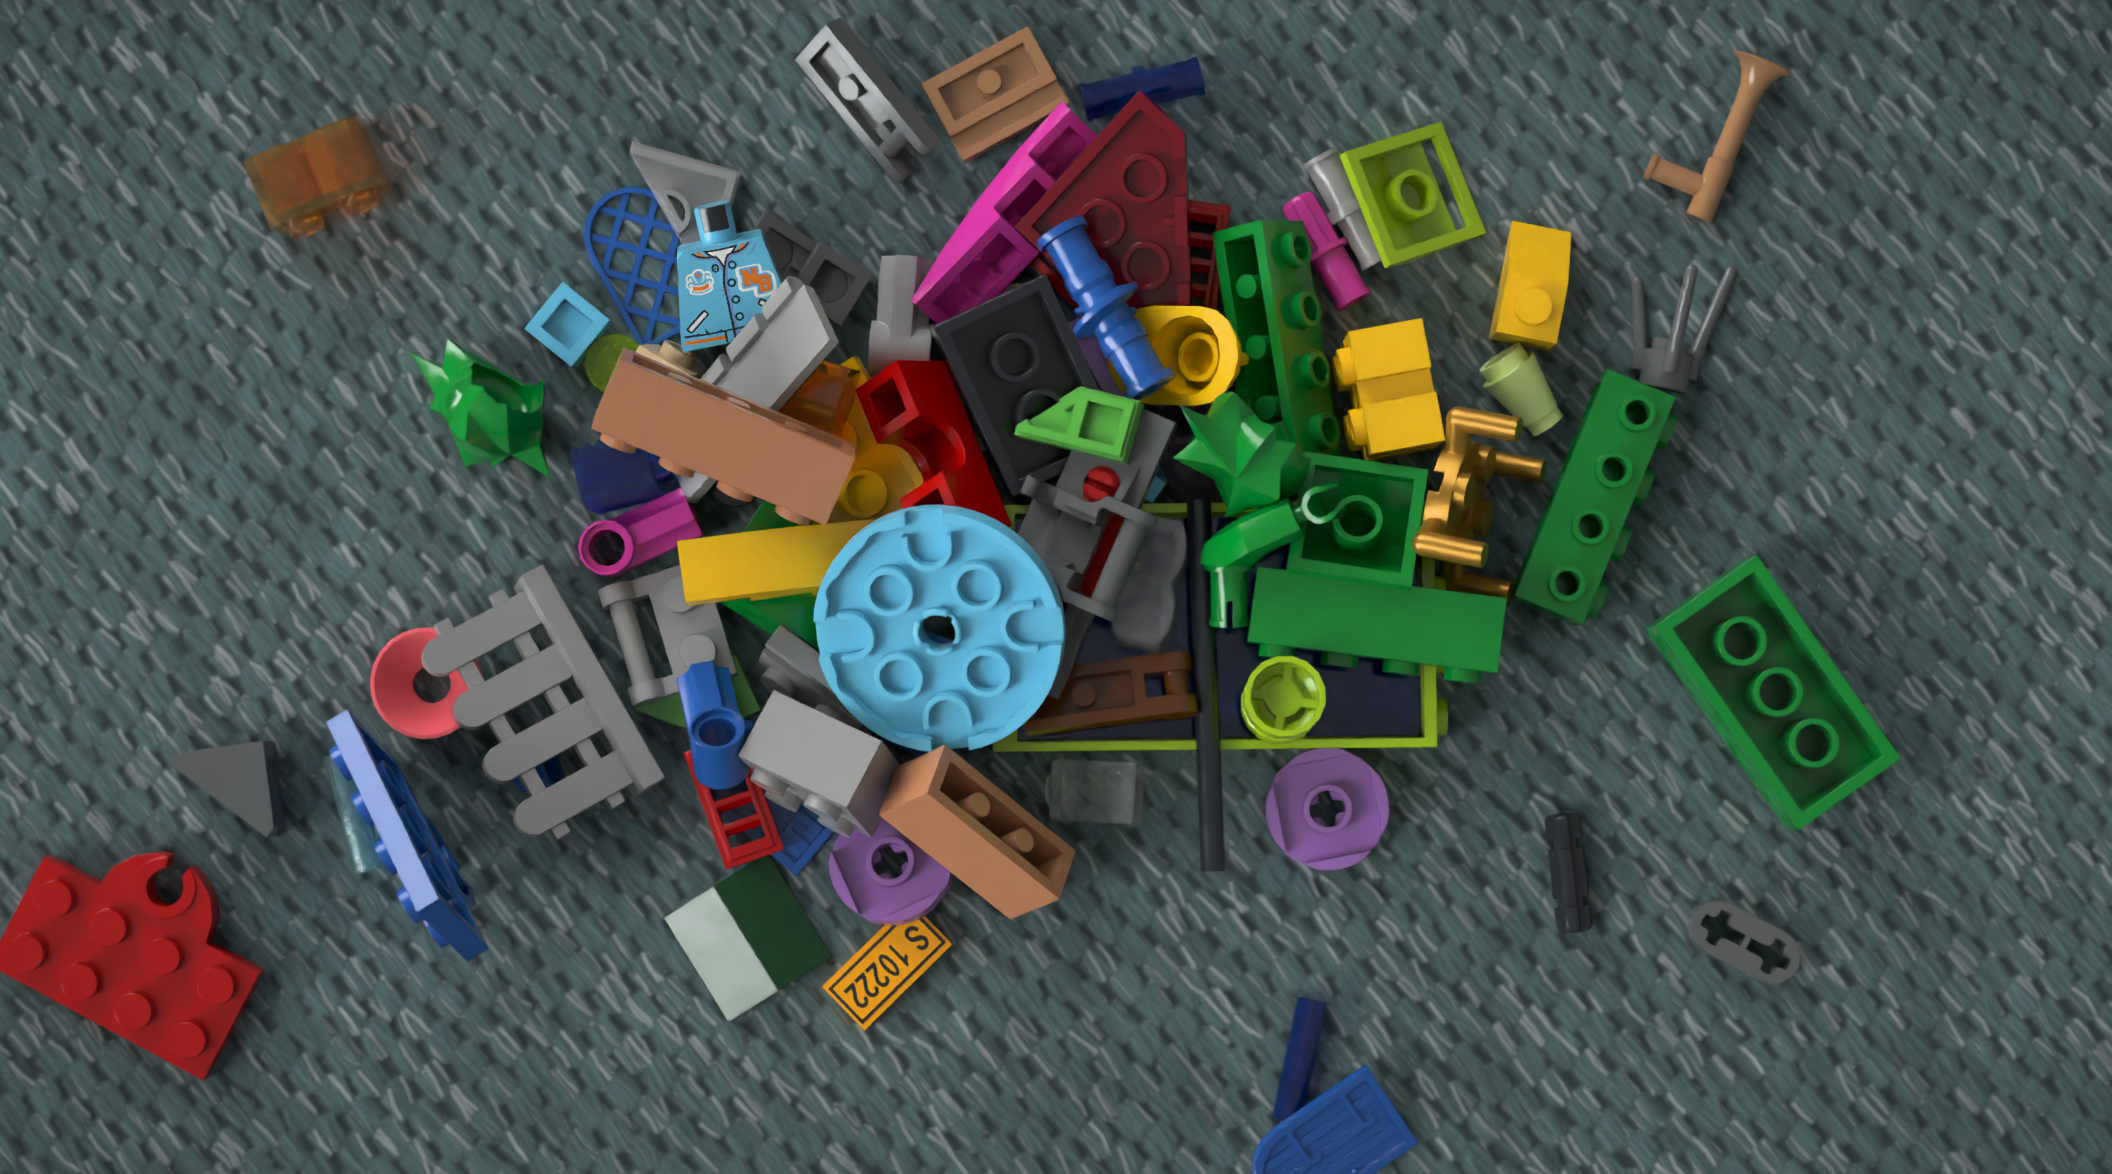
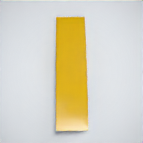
M877 519L827 523L826 525H803L677 541L685 603L687 606L742 598H750V601L811 592L813 596H817L823 577L841 549L856 533Z

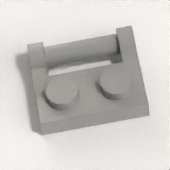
M680 565L634 580L613 583L598 590L603 610H610L632 686L627 691L633 708L678 695L677 677L685 674L691 664L713 661L720 667L729 668L731 677L739 675L717 602L687 606ZM649 597L673 672L672 675L657 679L655 678L633 602Z

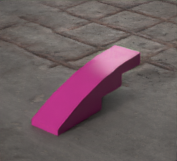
M1061 102L990 183L946 243L913 296L912 301L936 324L999 295L1040 253L1015 226L1098 136L1067 105Z

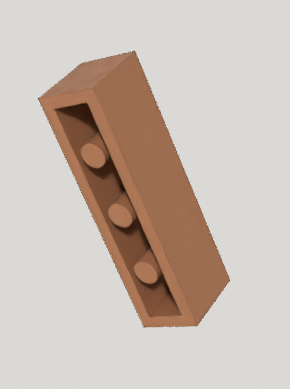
M624 347L601 398L591 429L601 432L600 440L614 449L631 454L635 453L637 448L659 456L658 463L670 472L692 478L695 472L719 481L717 488L723 493L746 502H751L753 496L777 505L775 512L781 517L804 526H808L811 520L823 525L827 524L855 460V444Z

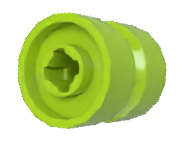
M1276 656L1262 662L1250 674L1241 695V714L1247 728L1259 739L1272 744H1290L1303 738L1318 722L1325 707L1326 692L1324 683L1319 672L1307 661L1297 657Z

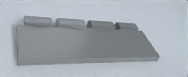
M788 276L762 306L763 314L756 313L727 346V354H721L702 375L701 380L779 411L839 343L814 288L804 285L794 276ZM695 472L692 478L675 474L687 501L696 504L717 481Z

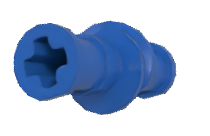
M1083 215L1076 216L1042 235L1037 241V246L1041 253L1048 252L1065 281V289L1071 299L1076 301L1079 306L1073 311L1075 317L1081 318L1073 328L1075 338L1078 340H1089L1097 337L1099 347L1107 360L1110 359L1127 388L1125 397L1140 401L1169 384L1176 375L1171 367L1164 368L1147 339L1149 334L1145 327L1134 316L1137 313L1136 308L1129 307L1126 303L1138 290V284L1136 282L1120 286L1115 284L1113 272L1105 259L1101 260L1084 231L1088 227V223Z

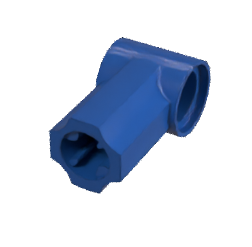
M713 661L691 664L685 674L677 677V685L691 746L694 774L701 784L715 790L737 786L746 778L749 767L738 756L747 739L745 723L739 713L729 668L720 667Z

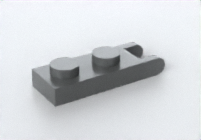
M841 18L826 24L795 59L894 181L903 183L913 173L912 164L901 152L909 142L917 152L926 156L930 155L939 146V139Z

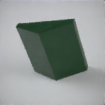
M770 855L753 861L664 918L728 1022L832 957Z

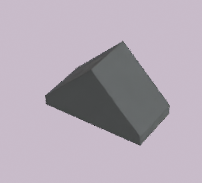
M258 741L176 753L170 760L169 764L265 837H278L285 828L274 741Z

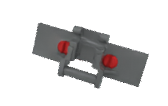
M1145 409L1142 411L1128 465L1071 451L1056 487L1027 475L1020 493L1032 497L1033 500L1018 535L1035 550L1045 563L1056 583L1063 603L1066 626L1065 649L1060 669L1047 694L1055 699H1059L1095 615L1111 622L1115 621L1119 610L1115 609L1114 606L1148 527L1155 529L1159 519L1142 511L1141 508L1177 423Z

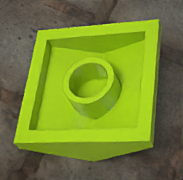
M1442 121L1361 146L1339 155L1384 268L1412 263L1486 234ZM1432 140L1465 222V228L1456 230L1422 147L1421 143L1424 141Z

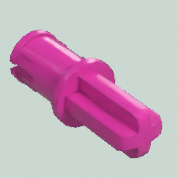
M1306 192L1287 202L1283 206V214L1287 220L1304 221L1305 234L1309 239L1312 250L1310 265H1313L1322 283L1328 290L1336 304L1335 308L1337 311H1342L1370 295V289L1364 284L1345 249L1349 242L1346 237L1339 238L1315 194Z

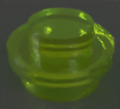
M618 333L605 335L597 339L589 348L585 360L586 372L592 384L604 392L623 347L636 352L640 344L630 336Z

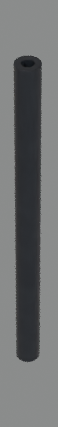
M1211 499L1186 500L1193 684L1199 714L1195 716L1200 863L1201 872L1226 871L1216 627L1209 625V619L1211 618L1210 571L1204 570V565L1200 564L1204 543L1212 537Z

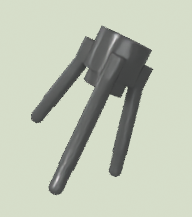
M1691 264L1685 270L1670 338H1653L1652 348H1648L1643 280L1641 277H1634L1632 279L1631 303L1634 351L1630 369L1641 370L1639 382L1655 389L1661 387L1665 391L1687 393L1689 380L1697 381L1701 358L1737 275L1738 269L1736 266L1729 265L1726 268L1690 352V344L1683 342L1694 295L1698 274L1697 266Z

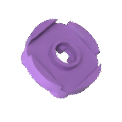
M1316 748L1294 756L1275 774L1266 796L1265 815L1268 829L1275 843L1292 860L1318 870H1339L1362 861L1371 852L1370 850L1378 844L1381 834H1383L1388 823L1389 800L1382 779L1362 758L1339 748ZM1327 790L1332 800H1342L1344 804V812H1339L1335 815V825L1330 827H1324L1321 818H1312L1309 810L1311 805L1318 803V793Z
M884 819L881 820L872 838L856 830H853L850 838L839 834L834 842L833 852L831 851L829 872L837 894L852 911L864 917L872 924L902 925L918 920L931 912L951 888L952 873ZM888 847H891L896 854L906 852L908 856V862L901 866L903 874L894 879L888 873L878 875L875 870V866L883 861L881 851Z

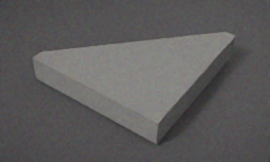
M632 141L630 155L682 245L701 241L694 208L726 200L730 201L732 208L741 172Z

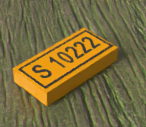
M926 916L902 925L885 924L822 987L865 1031L953 943Z

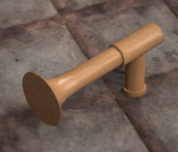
M1732 52L1739 59L1741 67L1740 85L1714 152L1708 158L1703 173L1700 174L1659 158L1658 154L1653 153L1643 175V178L1646 180L1652 179L1692 195L1693 197L1686 214L1707 223H1712L1733 172L1734 161L1761 98L1774 81L1783 76L1793 75L1792 72L1776 63L1746 52Z

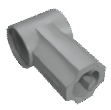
M910 255L882 256L877 293V320H872L870 329L869 375H877L896 360H930L931 342L933 343V336L928 327L933 325H929L930 317L914 304L912 298L934 264V260Z

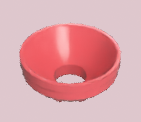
M432 627L415 628L403 632L390 640L378 654L370 677L371 696L374 706L382 719L394 730L405 736L418 739H438L460 729L461 727L455 723L452 717V707L456 699L462 693L469 690L457 670L448 675L451 683L450 690L441 701L428 703L422 700L416 693L414 686L415 678L424 669L421 661L422 652L429 641L438 637ZM477 659L474 663L483 677V672Z

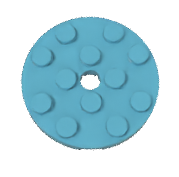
M949 505L913 506L884 515L865 526L845 544L830 564L818 590L814 607L813 622H816V634L820 651L818 660L822 672L838 700L860 723L874 733L901 746L930 752L934 748L943 745L948 746L950 749L969 747V750L995 743L1013 733L1044 702L1060 669L1065 649L1066 626L1063 603L1056 583L1043 560L1020 535L992 517L962 507ZM932 615H939L945 618L947 616L951 617V623L956 633L955 639L945 644L936 643L929 639L923 628L924 618L926 619Z

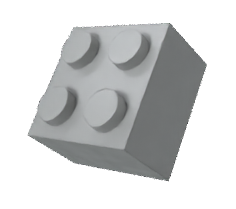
M773 690L738 755L753 772L750 780L766 790L764 795L768 799L794 812H797L802 804L810 811L819 815L817 821L820 824L850 838L853 830L859 831L871 838L874 836L883 819L879 816L880 809L895 769L900 765L881 740Z

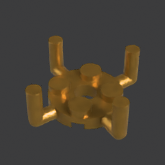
M1461 406L1454 407L1448 412L1446 416L1445 446L1434 468V471L1445 473L1438 492L1428 490L1423 525L1412 539V548L1418 555L1441 561L1440 576L1445 579L1447 591L1507 598L1506 605L1508 606L1513 598V581L1465 572V565L1483 568L1488 557V543L1474 540L1475 536L1486 537L1492 524L1494 505L1492 501L1485 500L1486 486L1491 480L1492 475L1542 484L1547 473V460L1496 451L1494 447L1471 441V434L1518 442L1523 427V420L1520 417Z

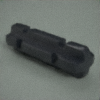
M1573 812L1549 815L1545 818L1544 822L1546 841H1553L1554 848L1548 850L1553 899H1559L1560 907L1554 908L1556 929L1561 933L1584 932L1592 928L1593 922L1591 905H1584V896H1589L1585 849L1584 846L1578 847L1577 838H1583L1581 817L1578 813Z

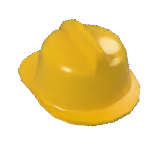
M1150 306L1136 309L1137 313L1134 316L1145 327L1149 334L1147 339L1164 368L1171 367L1176 375L1169 384L1140 400L1142 403L1151 405L1180 404L1182 406H1198L1212 403L1217 396L1224 394L1233 385L1240 373L1241 366L1249 364V355L1242 351L1241 344L1230 321L1217 310L1202 306ZM1109 359V373L1118 389L1125 394L1127 388Z

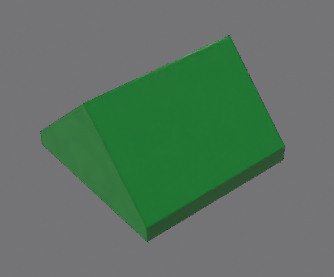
M1305 451V458L1311 457L1308 476L1298 492L1297 505L1302 503V498L1309 489L1333 483L1337 487L1321 493L1319 497L1320 508L1328 514L1346 506L1347 510L1339 519L1327 523L1317 524L1307 521L1302 524L1305 535L1291 542L1286 572L1411 591L1416 552L1412 548V539L1421 525L1428 469Z

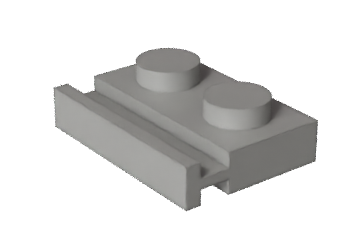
M780 625L766 642V648L762 651L754 669V672L761 676L760 680L763 686L771 694L775 690L861 731L865 725L860 723L843 706L829 686L818 660L820 653Z

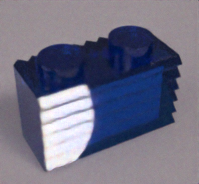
M598 439L594 447L585 443L582 450L574 446L570 452L584 507L597 515L655 500L668 494L665 482L676 480L675 473L668 471L658 463L659 456L639 448L633 454L614 449Z

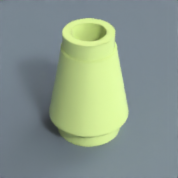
M1520 342L1505 348L1480 368L1479 371L1486 379L1483 387L1513 416L1522 418L1523 426L1527 427L1533 436L1545 432L1563 417L1534 352H1526Z

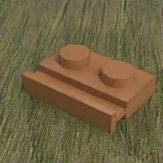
M1028 26L921 84L924 93L955 146L963 164L1042 123L1061 102L1070 107L1067 96L1062 91L1054 72Z

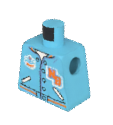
M729 200L695 207L694 212L701 241L683 244L677 248L680 334L683 352L731 343L756 313L763 314L762 306L783 283L762 229L737 233Z

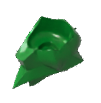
M449 339L447 340L443 365L409 352L435 395L428 409L446 419L465 467L490 461L492 467H495L511 455L551 479L542 445L544 397L546 394L544 380L535 386L522 383Z
M1228 392L1217 396L1207 416L1180 405L1195 436L1173 459L1214 479L1222 496V501L1227 508L1225 517L1249 509L1261 508L1298 492L1308 476L1311 457L1305 458V453L1299 451L1297 443L1290 442L1285 428V421L1275 424L1261 421L1235 392Z

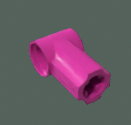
M681 487L610 520L594 522L581 535L578 550L581 560L588 569L601 576L615 578L625 575L641 564L677 549V541L702 538L705 535L692 503L687 501ZM618 533L624 540V555L616 564L603 566L596 559L595 545L604 534Z

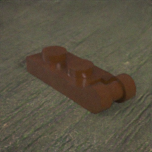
M1173 651L1074 664L1060 698L1055 699L1047 695L1037 711L1024 723L1025 733L1027 737L1162 719L1182 720L1195 717L1199 714L1197 695L1190 693L1188 675L1193 673L1191 653L1188 651ZM1163 678L1165 695L1147 698L1145 679Z

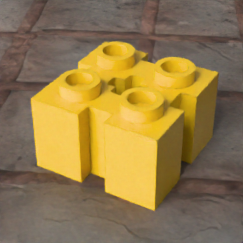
M1422 318L1348 331L1345 340L1340 344V349H1336V356L1331 357L1337 391H1348L1351 398L1352 409L1347 411L1348 415L1343 416V427L1349 452L1360 450L1361 460L1375 462L1434 451L1438 445L1445 441L1437 393L1436 391L1434 392L1431 377V362Z

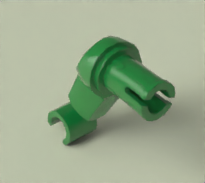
M1327 483L1309 489L1303 496L1302 503L1297 506H1293V503L1287 497L1250 511L1218 531L1204 543L1200 564L1204 565V570L1210 571V626L1227 628V602L1229 601L1232 602L1233 628L1250 625V618H1248V571L1253 570L1254 565L1260 563L1268 553L1304 536L1303 523L1311 521L1323 524L1343 516L1347 506L1329 514L1322 511L1319 506L1321 493L1337 487L1336 484Z

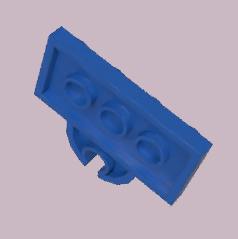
M348 709L327 721L329 730L337 744L329 749L330 755L341 774L348 781L353 779L359 790L351 796L352 801L365 823L371 828L376 826L381 836V839L374 843V847L388 871L392 875L398 873L404 887L397 891V895L407 914L416 924L423 920L429 933L441 948L450 944L466 961H470L489 949L470 908L476 905L473 890L459 874L458 870L461 867L431 819L420 808L396 759Z

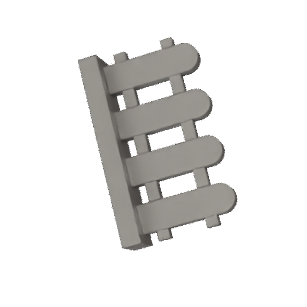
M542 564L521 575L514 586L517 595L509 598L503 588L489 596L488 599L493 608L454 628L449 618L436 623L433 628L438 637L427 643L422 652L421 661L424 669L437 677H444L458 670L469 690L462 693L453 704L452 717L455 723L465 730H476L489 724L499 742L498 745L492 747L483 759L482 767L484 774L489 780L498 784L508 783L519 777L530 798L524 800L514 812L513 823L516 830L526 837H537L550 831L556 841L571 832L565 821L603 800L609 810H612L625 802L620 792L621 790L628 787L633 798H636L655 787L665 777ZM537 628L547 646L542 651H539L529 633ZM513 641L523 661L484 681L474 661ZM566 681L578 700L571 705L559 686ZM543 694L554 714L515 735L504 715ZM596 734L608 752V755L602 758L590 740V737ZM574 747L585 767L546 788L535 768Z

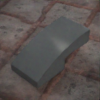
M763 211L752 230L762 229L782 280L784 281L788 276H794L804 285L813 287L828 320L838 326H842L871 278L872 273L824 243L814 241L770 212Z

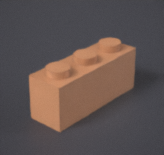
M946 745L897 766L879 812V816L1009 919L1060 900L1076 851Z

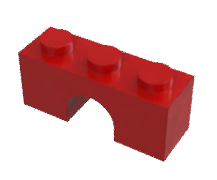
M896 360L855 389L877 444H892L902 448L914 459L921 471L923 484L900 499L903 509L921 505L956 506L992 517L1007 527L1012 525L945 361Z

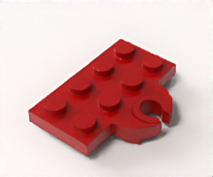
M160 851L134 855L112 867L102 881L52 854L44 856L0 940V971L201 1080L208 1078L266 969L212 941L220 919L218 894L215 893L206 874L197 865L191 866L182 876L183 892L180 899L176 903H168L157 895L154 884L156 876L160 871L173 864L176 853Z

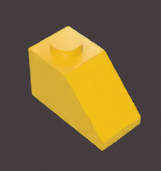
M1511 221L1489 340L1509 344L1520 342L1524 347L1549 351L1557 344L1569 281L1571 232Z

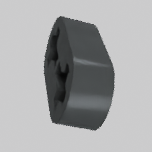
M1717 899L1706 900L1697 905L1689 916L1687 923L1688 935L1697 948L1755 980L1768 984L1783 983L1792 978L1799 968L1801 961L1800 948L1793 937L1732 903ZM1721 910L1727 913L1725 924L1742 934L1737 944L1717 937L1713 944L1706 941L1708 930L1701 926L1705 915L1716 917ZM1752 939L1766 946H1771L1775 939L1779 940L1782 943L1779 953L1787 958L1785 965L1782 968L1771 966L1767 973H1764L1760 969L1763 959L1746 949L1750 940Z

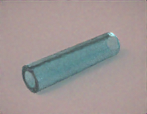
M331 755L323 757L355 875L384 868L385 865L374 847V843L378 841L374 826L371 828L365 823L352 801L351 796L359 791L354 780L348 781L341 774Z

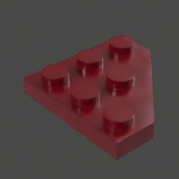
M1139 90L1017 223L1015 228L1039 250L1037 241L1042 235L1071 218L1083 215L1088 223V227L1084 231L1101 260L1105 259L1113 272L1115 284L1117 286L1133 282L1138 284V290L1126 302L1129 307L1139 309L1150 306H1193L1187 132L1148 95ZM1048 252L1043 253L1054 264Z

